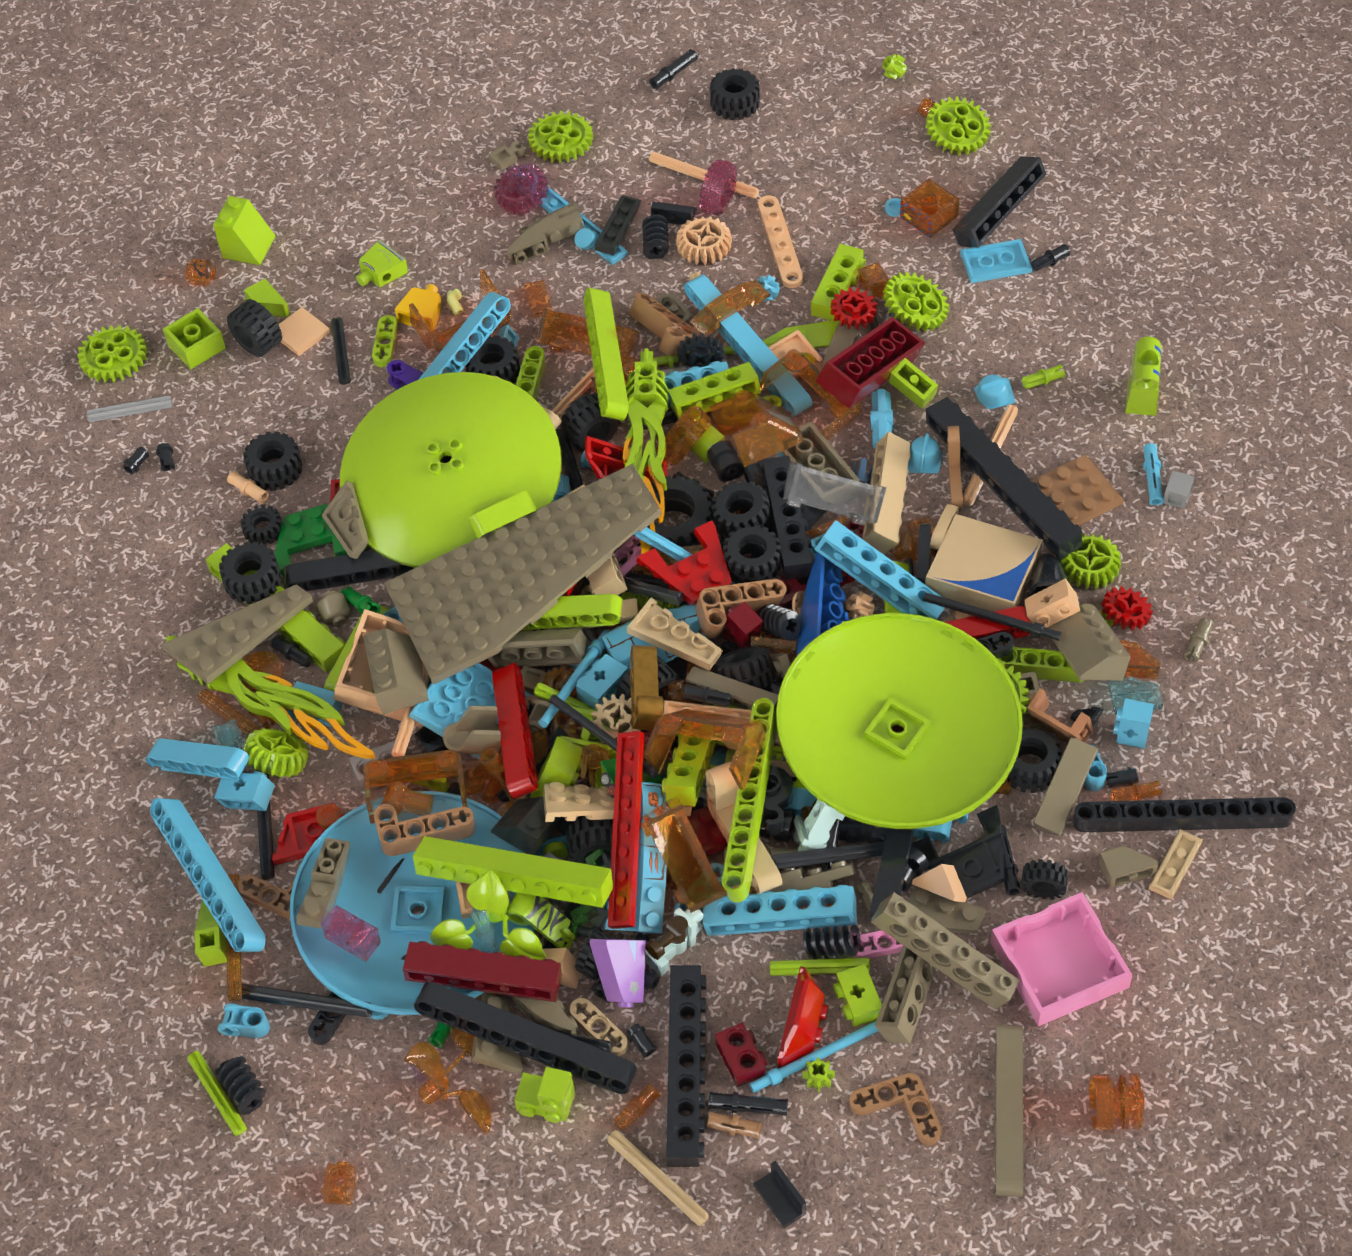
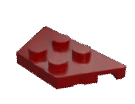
M332 802L286 814L283 822L284 828L278 838L276 854H273L272 857L274 866L304 858L320 835L339 818L344 816L341 813V809Z

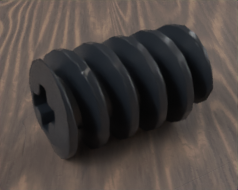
M651 215L646 217L642 223L643 254L648 259H662L669 250L668 220L662 215Z
M768 604L762 608L758 615L763 620L761 631L788 641L798 638L802 619L797 612L777 606L776 604Z
M852 924L850 930L847 925H843L841 931L838 926H833L832 930L829 927H824L821 932L820 928L815 927L813 933L810 928H807L803 933L805 952L811 960L818 958L827 959L828 957H855L860 948L859 928L857 925Z
M240 1056L221 1063L216 1068L215 1074L218 1075L220 1082L223 1083L225 1090L228 1091L240 1114L246 1115L260 1108L266 1090L262 1087L260 1088L261 1082L255 1080L256 1074L250 1072L251 1066L246 1064L245 1057Z

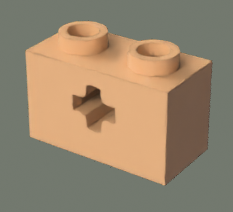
M1066 578L1024 599L1027 617L1033 624L1034 622L1042 623L1044 627H1049L1080 611L1077 594Z

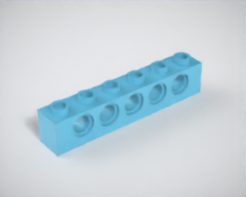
M836 520L814 549L902 613L920 615L937 620L944 610V607L923 601L925 593L940 596Z
M853 886L813 887L808 890L788 889L783 892L766 891L761 894H749L744 901L738 903L732 902L728 896L723 895L703 898V926L707 935H732L857 925V903ZM834 903L830 907H825L827 904ZM809 905L805 909H800L802 906ZM780 907H784V908H783L782 910H780V911H775L776 909H778V908H780ZM759 909L757 912L751 913L753 910ZM734 911V913L726 915L728 912Z

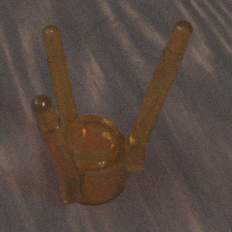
M590 744L582 748L581 778H585L588 767L590 788H595L594 769L600 768L602 766L600 762L609 760L610 757L607 750H602L597 744Z

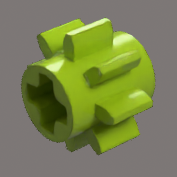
M895 54L887 56L882 64V68L886 70L883 75L893 79L901 78L907 69L906 64L903 63L905 58Z
M819 1057L812 1063L807 1061V1070L802 1071V1078L808 1079L807 1088L813 1086L817 1088L818 1092L824 1086L831 1088L830 1079L835 1078V1071L829 1070L830 1061L825 1063Z

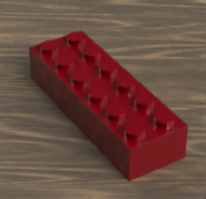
M892 316L827 361L816 382L838 399L841 404L851 408L888 381L890 373L904 358L912 363L917 358L925 342Z

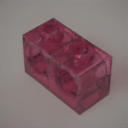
M338 905L332 909L321 923L325 939L367 962L381 943L378 928Z

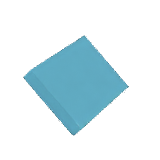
M1021 239L983 245L979 248L960 249V255L971 283L1032 273V266Z

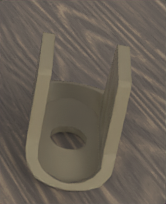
M469 706L459 721L445 728L443 733L445 746L451 751L466 754L502 753L501 733L499 725L496 723L497 707Z

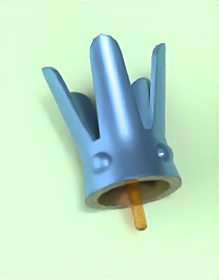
M862 458L859 472L856 469L855 461H853V472L860 479V491L869 489V480L872 476L873 465L866 475V458Z

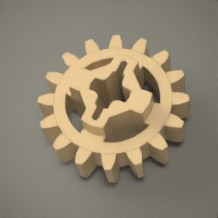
M612 694L609 701L605 697L602 698L603 705L596 703V711L591 713L592 719H594L592 722L616 740L618 733L639 731L638 729H632L631 714H627L625 711L627 709L631 713V698L626 701L624 694H622L620 699H616V696ZM619 714H620V718H621V719L618 720V722L616 723V727H615L614 721H616V719L618 718V716H619ZM603 726H607L610 729V732L607 731Z

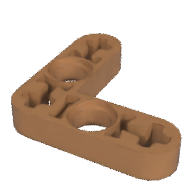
M947 426L951 505L963 509L959 426Z
M246 875L238 881L237 888L244 899L290 919V908L287 911L285 905L280 902L282 899L283 903L290 905L294 880L286 891L253 875ZM252 883L255 890L249 888L246 891L244 886H250ZM275 893L276 898L273 901L265 902L263 900L266 894Z
M903 1074L857 1089L850 1095L849 1107L856 1115H866L904 1103L920 1142L928 1146L939 1142L942 1132L940 1123L924 1085L916 1074ZM907 1081H910L912 1085L916 1084L914 1091L904 1088ZM895 1085H898V1090L901 1089L900 1096H898L897 1088ZM883 1089H887L893 1093V1097L889 1100H882L878 1093ZM870 1093H874V1100L876 1104H873V1099H871ZM861 1097L863 1101L868 1100L865 1102V1107L855 1104L857 1103V1098ZM916 1104H922L927 1108V1112L924 1115H916L912 1108ZM928 1120L929 1129L931 1131L935 1130L934 1137L930 1138L928 1134L923 1135L925 1133L924 1121Z

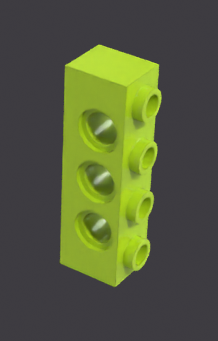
M839 244L811 301L812 316L830 321L833 320L834 315L830 314L831 300L834 299L835 293L840 295L841 289L848 292L849 287L857 285L858 273L864 270L866 259H863V249Z
M750 362L668 390L671 408L679 422L761 393L758 375Z
M686 723L683 733H679L678 748L675 747L673 750V763L668 764L667 778H664L662 781V793L666 795L667 804L696 806L706 776V770H708L716 746L715 726Z

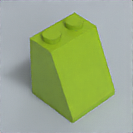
M229 196L213 224L222 258L261 265L276 237L251 202L244 198Z

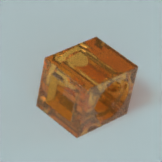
M339 1161L336 1164L328 1163L322 1188V1196L325 1203L352 1205L357 1173L355 1167L350 1163ZM346 1179L344 1184L334 1185L337 1180Z

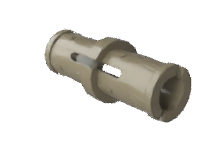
M1200 618L1196 631L1190 636V644L1184 654L1185 659L1190 660L1193 654L1192 661L1198 662L1203 647H1206L1209 642L1208 636L1214 626V622L1208 618L1205 625L1206 618Z

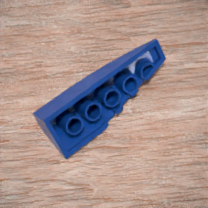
M819 552L816 554L804 594L800 614L802 626L797 640L796 657L816 637L841 624L843 621H849L848 613L844 612L843 602L846 601L845 592L840 587V583L843 581L841 568Z

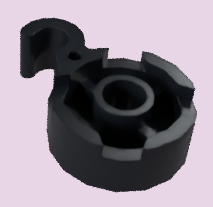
M770 766L762 814L766 819V835L769 836L778 835L783 831V809L789 804L791 805L793 799L792 778L784 769L777 766Z

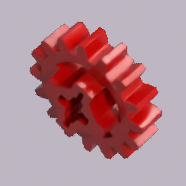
M849 287L848 292L841 289L840 295L835 293L834 299L831 300L830 314L834 315V321L840 320L839 326L846 324L849 330L851 326H855V329L859 330V325L866 328L867 323H873V318L876 317L877 302H873L874 296H867L868 291L861 293L860 288L853 291Z
M1120 586L1119 590L1113 587L1111 592L1107 591L1101 603L1103 607L1102 613L1107 614V620H1114L1113 625L1119 624L1122 629L1128 626L1131 631H1134L1135 627L1142 629L1143 625L1147 626L1153 611L1150 610L1152 604L1146 603L1148 598L1140 597V591L1135 593L1132 588H1129L1127 591L1123 586Z

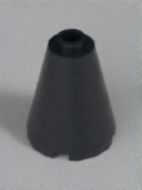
M1045 554L1038 558L1028 597L1065 578L1071 585L1060 560L1055 555Z

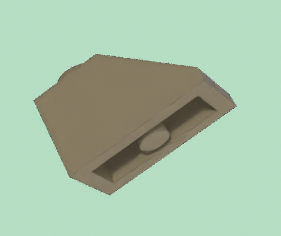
M1125 846L1105 849L1103 852H1100L1098 861L1109 889L1155 876L1158 868L1156 859Z

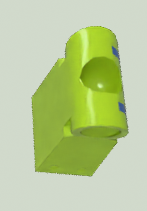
M1143 337L1136 342L1127 381L1125 413L1156 416L1162 346L1160 341L1154 337Z

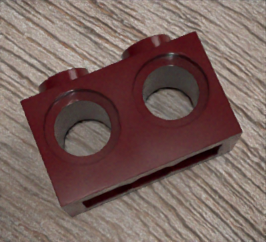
M745 601L739 606H732L726 613L727 620L724 625V638L737 644L740 649L754 646L759 641L763 620Z
M743 1022L715 1034V1045L736 1087L765 1076V1066L768 1065L762 1051L758 1052L754 1045L757 1042L752 1030H747ZM734 1041H740L743 1044H741L740 1046H734L731 1043ZM746 1062L754 1064L750 1068H745L742 1066V1064Z

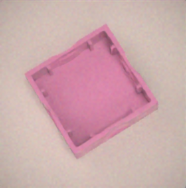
M1083 892L1052 904L1039 913L1023 916L992 929L990 943L1006 971L1020 980L1016 989L1038 1026L1130 987L1132 973L1115 945L1105 935L1100 920Z

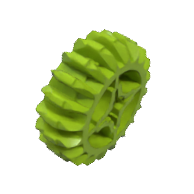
M1083 533L1082 547L1060 559L1070 583L1076 581L1077 588L1083 584L1086 591L1089 585H1093V588L1097 590L1099 584L1103 588H1105L1107 582L1112 584L1114 577L1117 578L1119 574V568H1121V555L1117 551V546L1111 545L1110 539L1103 540V535L1095 537L1094 533L1090 536H1086Z
M261 728V730H254L253 733H249L243 750L249 755V766H253L255 771H262V774L267 773L271 777L275 775L280 778L283 776L290 778L292 775L296 776L299 772H302L306 766L309 752L307 750L308 746L304 744L302 739H297V735L290 736L286 732L281 731V729L274 730L273 728L269 730Z

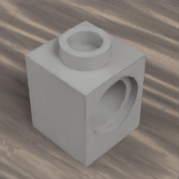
M1172 471L1165 490L1164 504L1185 509L1193 488L1195 476Z

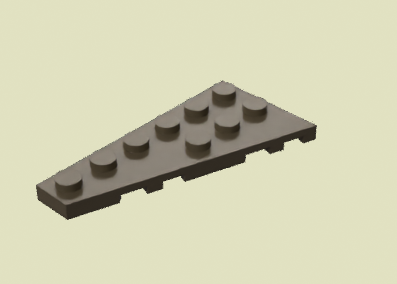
M296 584L162 644L165 652L209 684L312 603V595Z

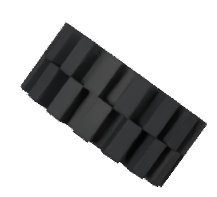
M261 504V508H258L256 505L253 511L249 508L247 510L248 514L244 513L242 515L241 527L246 540L248 539L249 543L258 542L260 544L262 542V544L267 545V541L270 544L274 543L273 538L278 540L282 520L276 508L273 509L270 505L266 508L265 504ZM261 521H268L270 523L264 529L254 528Z
M1038 859V862L1032 860L1030 863L1027 862L1023 866L1022 891L1027 892L1028 896L1034 895V898L1042 897V899H1046V897H1049L1050 900H1054L1055 896L1061 898L1067 891L1068 870L1063 865L1059 866L1060 863L1058 862L1051 863L1052 860L1043 862V859Z
M598 930L591 934V938H587V942L583 944V949L579 951V957L575 962V970L592 980L599 979V972L590 946V939H613Z

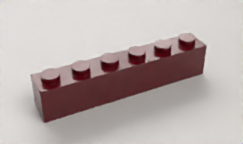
M426 941L409 942L403 965L405 981L419 983L434 982L447 987L556 1002L562 977L561 964L551 959L536 960L524 955L515 957L508 956L502 952H481L475 948L466 950L452 945H431Z

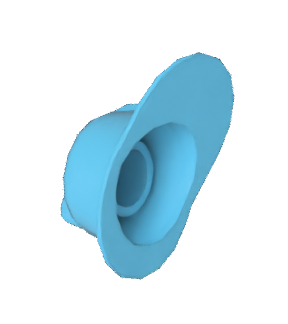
M987 375L974 388L977 399L987 409L1015 403L1009 378Z
M926 433L925 437L916 438L910 445L909 453H911V457L908 461V473H938L940 470L942 450H940L937 441L930 438V435Z

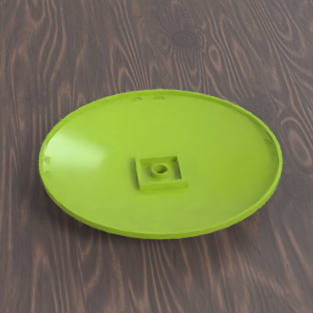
M453 372L429 376L403 386L388 395L368 412L359 423L343 455L340 469V489L346 481L353 483L369 540L368 545L393 561L417 568L477 539L468 518L483 509L523 491H528L536 509L552 503L561 474L559 439L554 425L543 407L530 394L509 381L473 372ZM445 456L452 457L447 463L440 462Z
M883 613L855 618L843 622L816 637L800 652L789 667L782 681L776 709V726L783 754L790 768L806 789L821 802L824 801L837 812L851 819L878 827L893 829H916L936 826L958 819L978 808L996 793L1005 782L1018 756L1022 739L1023 724L1019 697L1013 682L998 659L975 638L950 624L933 618L905 613ZM899 725L903 727L904 731L895 733L891 730V727Z

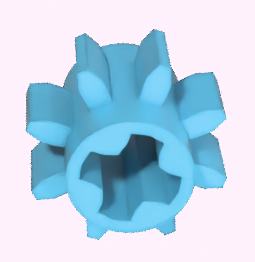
M767 275L766 277L761 276L754 283V294L758 295V300L763 302L767 300L773 301L778 296L780 288L779 283L775 282V277Z

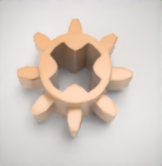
M861 591L858 592V595L852 594L846 602V609L849 610L848 616L855 619L872 615L875 609L874 603L871 602L873 597Z

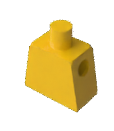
M428 284L425 290L416 287L411 288L395 308L397 322L434 332L442 308L438 288L433 284Z

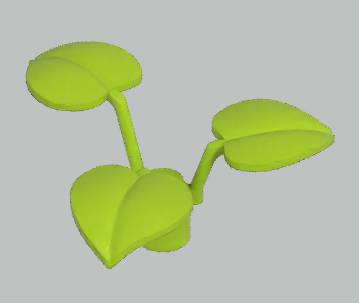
M491 869L472 882L467 890L469 903L475 909L483 911L478 920L466 930L460 920L447 919L435 926L430 935V940L434 945H452L456 948L467 950L473 946V940L469 934L487 918L492 923L503 922V936L506 939L500 944L502 953L515 957L524 955L536 960H543L546 957L539 938L531 930L515 928L510 934L508 933L507 921L509 917L506 915L510 901L503 884Z

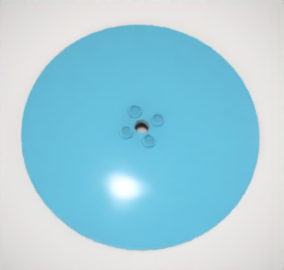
M412 791L393 794L365 803L348 812L327 828L314 842L300 864L294 879L290 898V921L294 940L301 957L314 976L330 991L354 1005L371 1011L396 1015H420L415 1010L414 1003L424 983L405 981L403 973L405 960L401 958L406 955L409 942L426 941L434 945L430 940V935L435 926L447 919H457L464 924L467 930L480 917L475 916L462 919L456 881L416 874L412 856L415 851L397 856H388L383 853L374 819L375 809L382 804H389L394 807L398 822L453 808L468 807L474 813L476 831L471 837L457 840L456 842L524 853L491 833V829L502 818L498 813L474 800L459 795L434 791ZM325 839L349 841L350 848L346 867L330 917H326L322 929L297 925L296 917L311 884V872ZM404 858V861L382 893L379 894L377 890L393 867ZM509 891L510 901H512L516 892ZM421 906L424 908V911L419 915L411 913L412 909ZM485 918L469 934L473 940L472 948L487 953L502 952L500 944L506 939L503 936L502 921L492 923ZM509 919L507 921L509 934L515 928H526L533 933L535 931L531 925L520 926ZM447 987L462 994H465L467 996H470L472 998H475L484 993L481 991Z

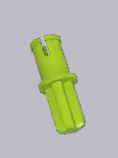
M1060 364L1046 370L1039 369L1037 373L1023 377L1022 385L1025 389L1042 384L1045 386L1051 381L1064 378L1065 371H1060L1063 368Z

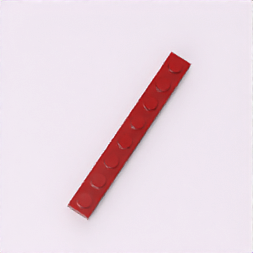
M641 731L618 733L611 851L613 889L609 895L608 927L611 929L635 927L644 733Z

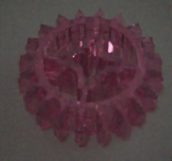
M716 160L708 168L704 181H702L703 184L699 195L700 208L707 212V214L717 216L723 214V211L726 210L730 201H732L738 175L734 164L726 160Z
M521 162L519 166L513 164V168H506L505 173H500L501 178L496 179L497 185L494 186L495 198L500 207L506 212L510 211L513 215L518 212L522 216L524 211L530 214V209L534 208L537 210L536 205L543 204L542 199L547 198L546 192L549 191L548 180L538 166L532 165L529 162L526 165Z

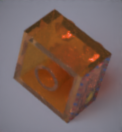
M929 178L900 201V218L929 238L958 217L959 198Z

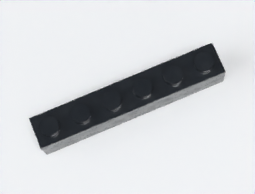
M1021 156L952 229L958 245L962 247H980L1046 175L1040 157Z

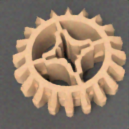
M702 216L701 219L694 217L693 221L687 220L686 225L682 224L680 230H678L676 239L677 250L683 259L687 258L689 263L695 260L696 265L703 262L705 266L707 261L714 265L715 259L721 262L722 256L727 257L732 243L729 227H726L725 222L720 223L719 218L713 220L711 216L708 219Z

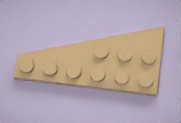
M559 782L544 784L545 822H554V817H565L566 821H576V818L579 816H585L590 820L613 819L614 798L610 797L608 787L597 789L589 788L583 784L565 786ZM666 803V817L691 816L692 806Z

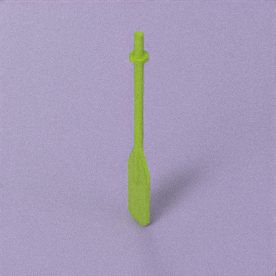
M839 320L787 327L762 341L769 347L799 330L814 349L829 347ZM731 346L723 347L724 355L736 353ZM666 354V356L653 358V361H657V366L668 364L669 368L674 367L673 363L679 362L678 355Z

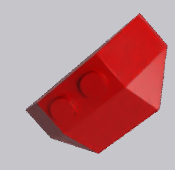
M589 436L585 438V457L598 480L625 468L623 463L624 447ZM663 460L661 466L664 475L667 476V461ZM647 466L644 476L652 483Z
M802 966L799 968L777 1057L778 1068L784 1067L814 1051L815 1043H821L823 1028L819 1027L821 1020L826 1021L829 1005H825L824 993L807 969Z

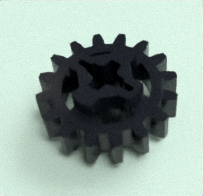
M693 333L692 338L685 336V341H680L677 351L678 361L683 362V367L689 366V368L708 366L715 361L721 363L722 359H724V345L719 344L718 338L713 340L711 334L705 337L704 333H701L700 336Z

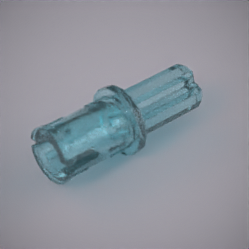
M473 908L471 916L476 927L475 935L481 941L483 952L493 953L495 952L494 948L498 952L500 947L494 935L495 927L493 924H490L486 910L480 911Z

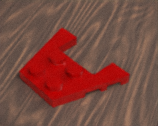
M712 520L694 530V535L704 547L703 550L670 566L666 565L655 548L637 556L636 559L640 566L643 567L644 565L652 571L654 577L661 578L670 585V589L681 592L684 597L683 599L691 606L697 603L703 589L732 584Z

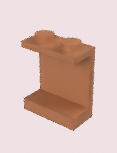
M1040 688L1037 694L1033 693L1030 696L1027 709L1032 721L1067 742L1073 737L1086 743L1094 732L1090 717L1082 712L1071 728L1044 713L1050 704L1043 689Z

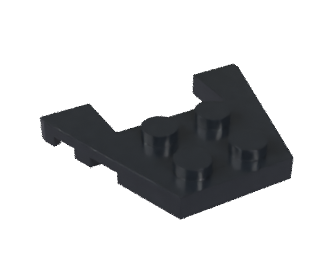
M997 805L977 813L986 834L981 839L941 857L938 856L930 836L918 840L911 845L919 849L926 856L930 870L941 864L953 865L967 898L1006 881L1001 818Z

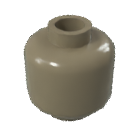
M332 590L319 597L317 609L326 624L338 626L347 621L346 618L350 615L351 609L342 593Z

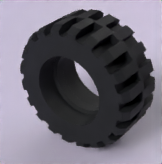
M665 476L667 490L664 491L665 512L679 511L689 515L691 518L681 525L672 527L662 526L654 522L655 533L689 553L695 554L698 550L704 549L694 535L695 528L711 520L715 525L712 497L702 485H696V482L691 479L687 481L684 480V477L677 476V478ZM652 481L651 485L655 492L656 498L660 503L658 491L656 489L655 484ZM657 550L662 559H666L667 563H673V558Z

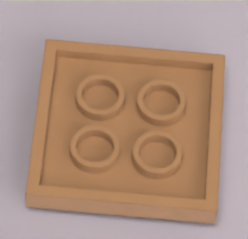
M1086 454L1031 480L1040 487L1046 496L1053 500L1060 511L1063 510L1067 514L1069 520L1074 525L1077 524L1078 526L1122 505L1124 499Z

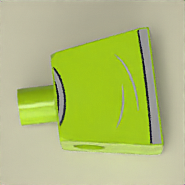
M379 240L359 259L361 273L356 276V280L361 286H365L372 281L377 286L382 287L408 273L406 259Z

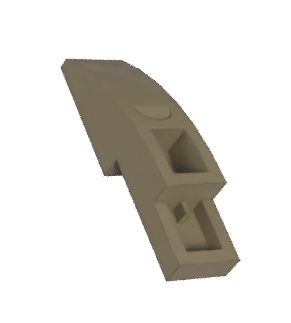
M579 211L560 219L556 213L526 230L507 249L510 264H521L550 251L548 245L572 236L584 228Z
M325 839L311 872V884L296 917L297 925L322 929L326 917H330L344 875L350 848L349 841Z
M845 860L832 863V868L822 871L821 867L807 870L808 875H804L802 866L784 868L780 872L782 885L768 891L808 890L813 887L833 888L832 880L853 875L855 869L853 863L846 864Z
M510 996L517 1007L535 1023L555 1031L577 1035L576 1029L578 1025L571 1015L567 1016L564 1013V1006L558 997L556 1002Z

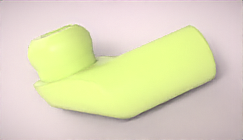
M459 289L447 292V303L455 316L464 311L458 301L462 296Z

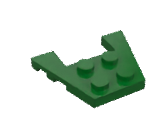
M327 503L284 516L274 553L281 575H283V568L291 564L290 555L333 542L335 556L347 554L322 517L323 512L328 507Z

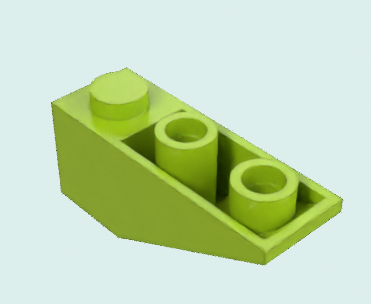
M202 900L195 928V954L205 967L229 962V941Z

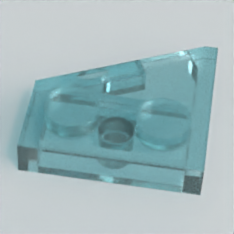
M1128 676V679L1123 678V681L1106 680L1115 715L1117 714L1118 707H1123L1125 698L1154 704L1153 710L1163 708L1161 693L1156 683L1143 682Z

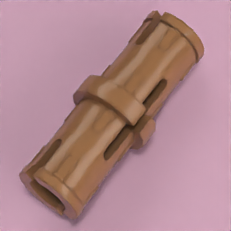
M711 1111L707 1128L730 1132L732 1136L740 1134L759 1139L762 1122L741 1119L739 1115L735 1114L732 1117Z

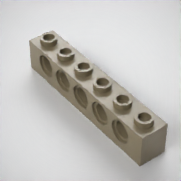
M895 892L880 903L871 920L872 924L994 1009L1010 1001L1020 981Z

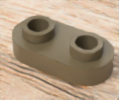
M663 294L658 298L657 301L663 306H670L666 308L679 318H682L687 324L690 323V311L675 295Z

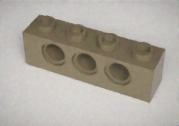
M904 945L875 1027L888 1043H911L936 970L934 966Z

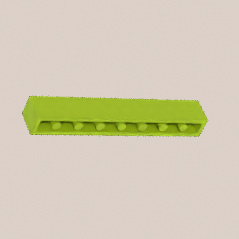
M227 543L206 558L209 571L222 583L219 563L222 562V556L227 555L226 551L229 549L233 550ZM258 570L248 571L243 575H251ZM281 586L276 587L277 591L274 594L283 591L284 589ZM300 611L277 630L291 643L298 644L299 649L312 657V661L325 673L333 668L345 646V642L339 636L335 637L332 635L330 629L325 624L317 622L315 616L310 611Z
M424 836L412 855L415 872L418 875L472 884V882L491 869L499 878L506 891L603 908L613 889L610 868Z

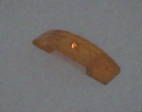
M757 280L740 284L706 305L690 321V325L699 334L704 333L707 336L720 328L721 321L749 304L754 307L770 297V293Z

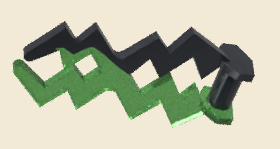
M598 849L585 858L588 865L597 866L594 861L602 854L605 865L599 867L611 869V859L607 853H603V850ZM581 904L582 906L570 912L575 923L571 927V932L574 936L591 938L593 932L597 930L603 932L601 927L608 918V910L604 906L603 908L595 907L599 915L590 920L594 925L592 928L585 927L582 923L589 920L584 914L594 909L593 906Z

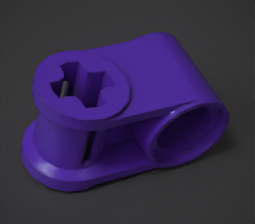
M393 360L387 365V372L390 374L388 382L396 389L419 380L423 375V372L414 369L400 360Z

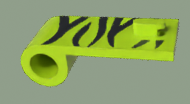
M515 893L506 912L509 920L520 926L531 925L557 948H567L569 950L577 935L576 930L578 927L543 897Z

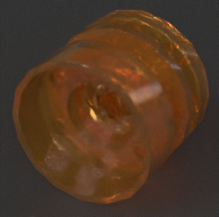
M1118 1073L1116 1085H1113L1110 1074H1090L1089 1105L1090 1109H1097V1116L1091 1117L1094 1130H1113L1115 1118H1118L1121 1129H1128L1129 1117L1132 1129H1141L1144 1114V1094L1138 1073H1129L1127 1082L1124 1073Z

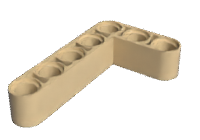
M730 761L706 770L707 805L727 843L729 842L738 790L737 773ZM758 837L751 884L755 891L761 894L782 885L783 882L777 866Z

